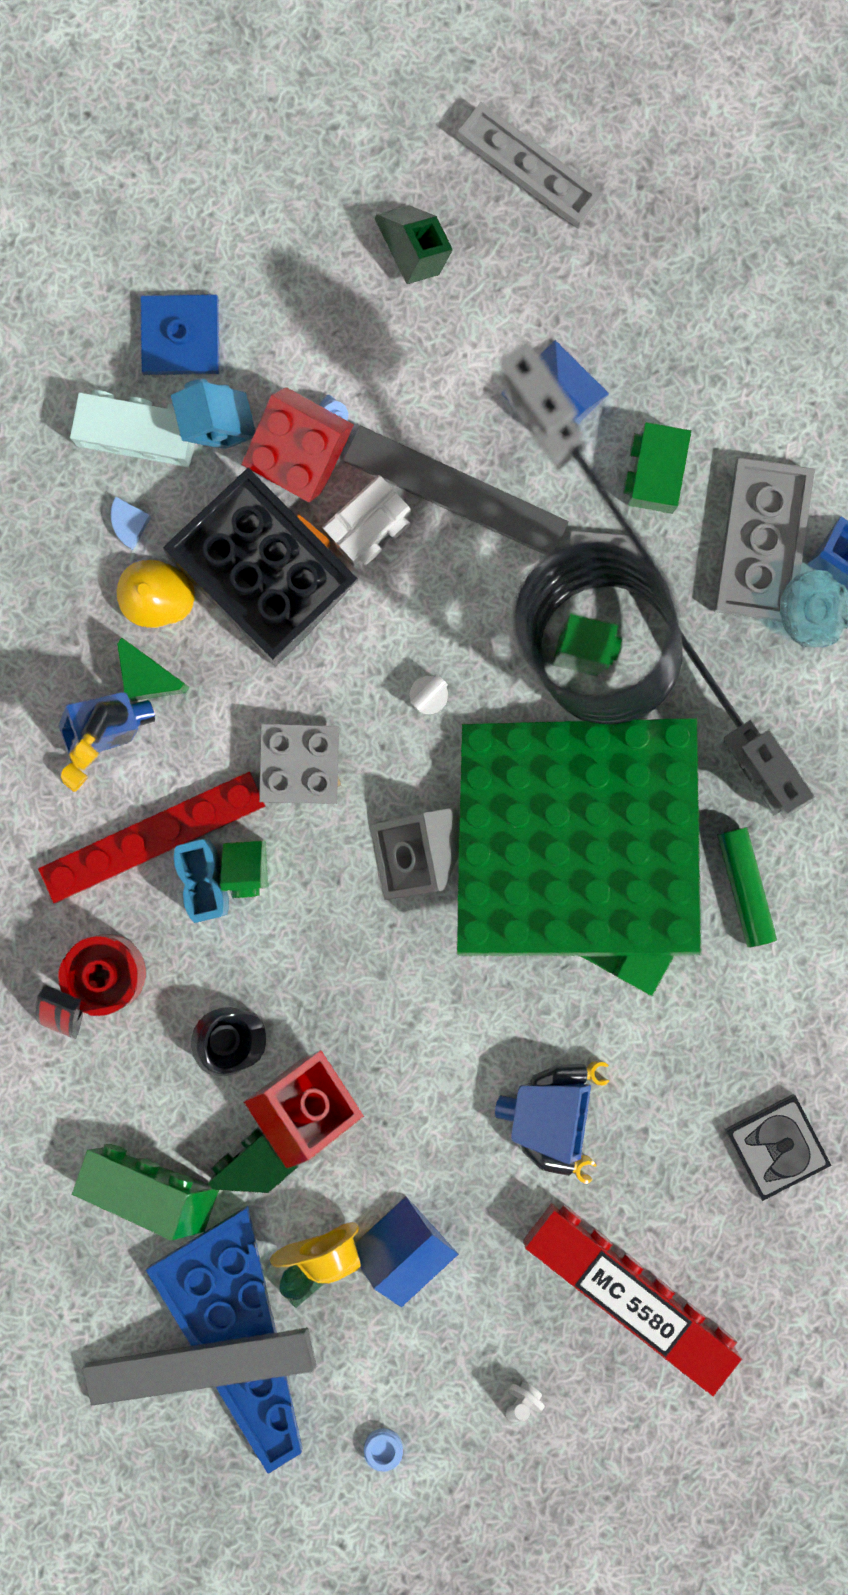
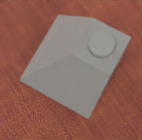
M456 807L370 824L385 900L437 892L445 889L459 857L460 826Z

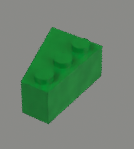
M105 1144L102 1148L87 1149L71 1195L171 1241L205 1232L219 1190H213L206 1182L160 1167L154 1161L144 1158L137 1159L126 1155L127 1150L117 1145Z

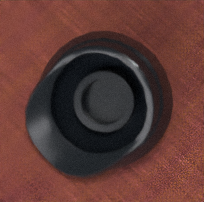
M232 1007L219 1008L205 1014L194 1027L191 1037L192 1055L197 1065L206 1073L214 1076L233 1075L253 1066L261 1059L266 1047V1032L262 1019L255 1013Z

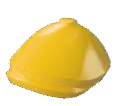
M141 560L128 566L122 572L116 589L117 601L124 616L130 622L147 628H157L183 620L190 614L195 598L193 583L177 568L157 560Z

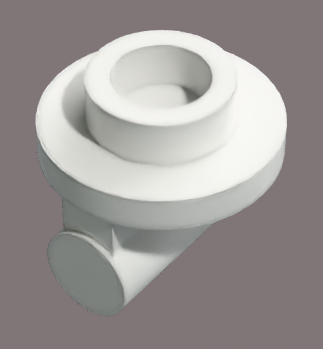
M437 674L435 677H421L414 682L410 689V703L422 714H436L447 703L448 684Z
M522 1382L520 1386L511 1384L508 1390L518 1399L514 1405L509 1406L506 1410V1417L509 1421L517 1422L528 1419L530 1408L542 1413L545 1406L540 1401L542 1394L526 1382Z

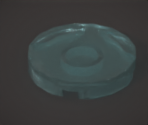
M813 570L796 575L786 585L781 597L780 616L783 627L790 638L802 647L825 648L835 644L841 638L839 636L842 634L843 629L848 628V590L843 584L833 579V575L828 571Z

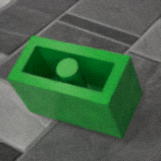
M645 422L641 434L634 433L630 448V456L636 457L634 472L627 471L623 487V494L629 495L628 506L670 514L674 513L679 504L692 430Z

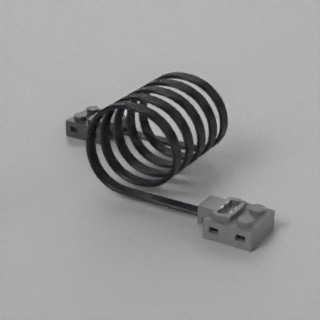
M528 340L499 359L504 373L499 380L506 391L504 393L515 411L521 414L526 427L556 470H559L573 459L576 460L639 554L624 546L607 541H582L559 548L540 560L522 582L514 606V629L524 657L552 697L567 712L582 721L612 725L638 720L656 709L665 700L678 679L682 665L683 647L737 727V729L724 736V743L756 790L760 787L765 790L761 798L771 814L774 816L780 813L783 819H786L811 803L815 797L771 731L767 730L760 734L751 720L745 724L743 723L680 630L676 601L667 578L582 453L585 452L581 438L583 434L581 428L573 420L577 417L576 409ZM596 587H618L634 592L648 601L659 612L670 628L665 648L648 673L637 682L622 690L601 695L582 694L569 690L547 675L541 650L543 633L549 619L562 603L579 592Z

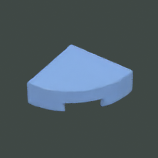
M115 497L111 508L113 529L118 538L128 548L134 550L151 516Z

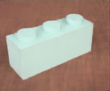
M92 390L91 395L78 394L70 439L77 447L190 468L195 443L181 440L173 404H168L166 409L152 406L153 403L151 401L138 397H130L129 402L114 399L115 396L113 394L100 390Z

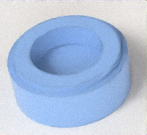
M381 1428L369 1434L364 1444V1458L371 1468L385 1472L394 1469L400 1463L403 1455V1444L397 1433L390 1429Z

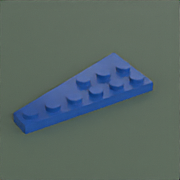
M248 1205L151 1264L146 1269L147 1274L191 1346L277 1332ZM287 1376L216 1387L267 1474L302 1453L303 1447Z

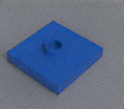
M218 295L141 296V372L143 375L220 374Z

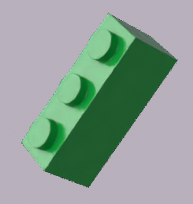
M571 613L561 628L552 666L597 677L604 669H608L609 665H612L618 659L623 637L616 636L619 625Z

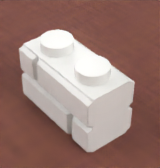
M378 475L321 528L324 535L354 567L360 561L366 565L380 553L382 549L379 547V544L390 535L395 539L410 525L407 518L411 516V510L389 484Z

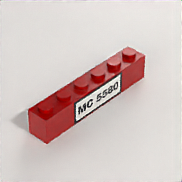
M551 1203L523 1239L525 1249L714 1397L742 1360L734 1347L737 1341L721 1327L718 1326L713 1331L704 1324L706 1316L691 1303L687 1302L683 1307L672 1298L675 1292L662 1280L656 1278L652 1283L642 1275L641 1272L644 1268L633 1257L625 1253L621 1258L610 1249L613 1243L601 1232L594 1229L590 1234L579 1225L582 1221L581 1217L568 1206L563 1205L559 1209Z

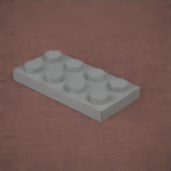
M738 457L735 462L714 612L785 623L794 621L815 473L814 468Z

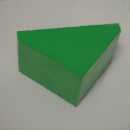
M121 638L117 643L124 692H126L130 701L183 694L190 688L124 638Z

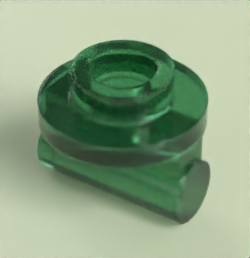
M294 1265L284 1271L279 1289L282 1296L297 1308L325 1283H317L308 1279L297 1265Z

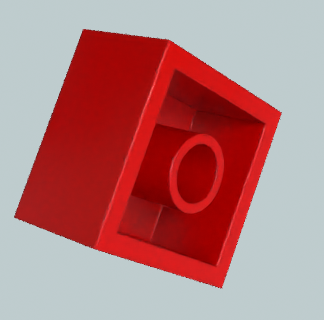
M285 387L271 395L241 465L246 468L249 467L260 476L303 500L311 502L326 487L354 424Z
M322 1050L299 1060L244 1101V1104L286 1168L309 1161L364 1117Z

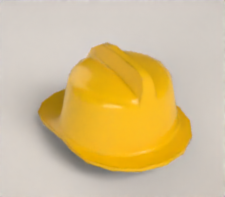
M354 1222L342 1224L326 1234L288 1244L272 1254L269 1261L275 1267L297 1265L308 1279L317 1283L329 1284L336 1282L360 1268V1259L353 1237L359 1230V1226Z

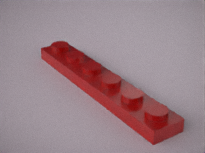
M249 771L38 868L55 904L175 849L178 845L189 843L267 806L265 802H259V789Z

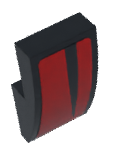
M44 984L37 996L36 1020L44 1027L76 1039L83 1012L79 1010L81 999Z

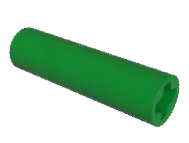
M748 827L717 834L747 948L777 941Z

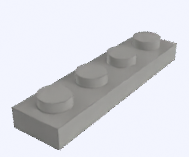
M482 102L478 104L458 130L457 138L577 229L581 227L602 199L603 193Z

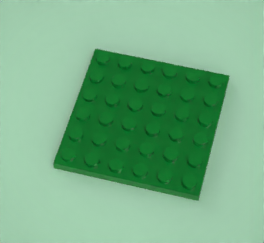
M697 718L644 719L612 725L597 724L589 721L462 724L457 913L458 956H701Z

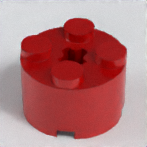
M101 934L77 942L62 960L58 972L60 990L81 999L79 1010L91 1016L109 1015L128 1006L140 995L146 978V966L141 952L130 940L114 934ZM102 968L103 970H109L110 978L105 980L104 978H97L96 971Z

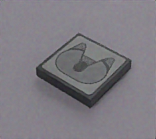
M794 1094L725 1128L744 1169L762 1201L832 1166Z

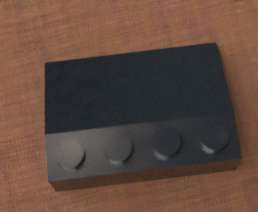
M249 467L163 547L167 557L274 667L311 633L358 581V578Z

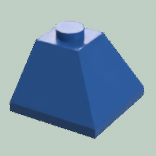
M556 340L539 355L576 409L577 417L573 419L575 423L579 424L609 395ZM504 390V391L501 393V395L509 402V400L507 399V397H506V395H505V393H504V392H506V391Z

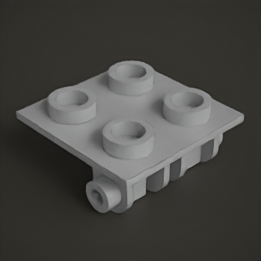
M261 724L259 802L337 804L339 726Z

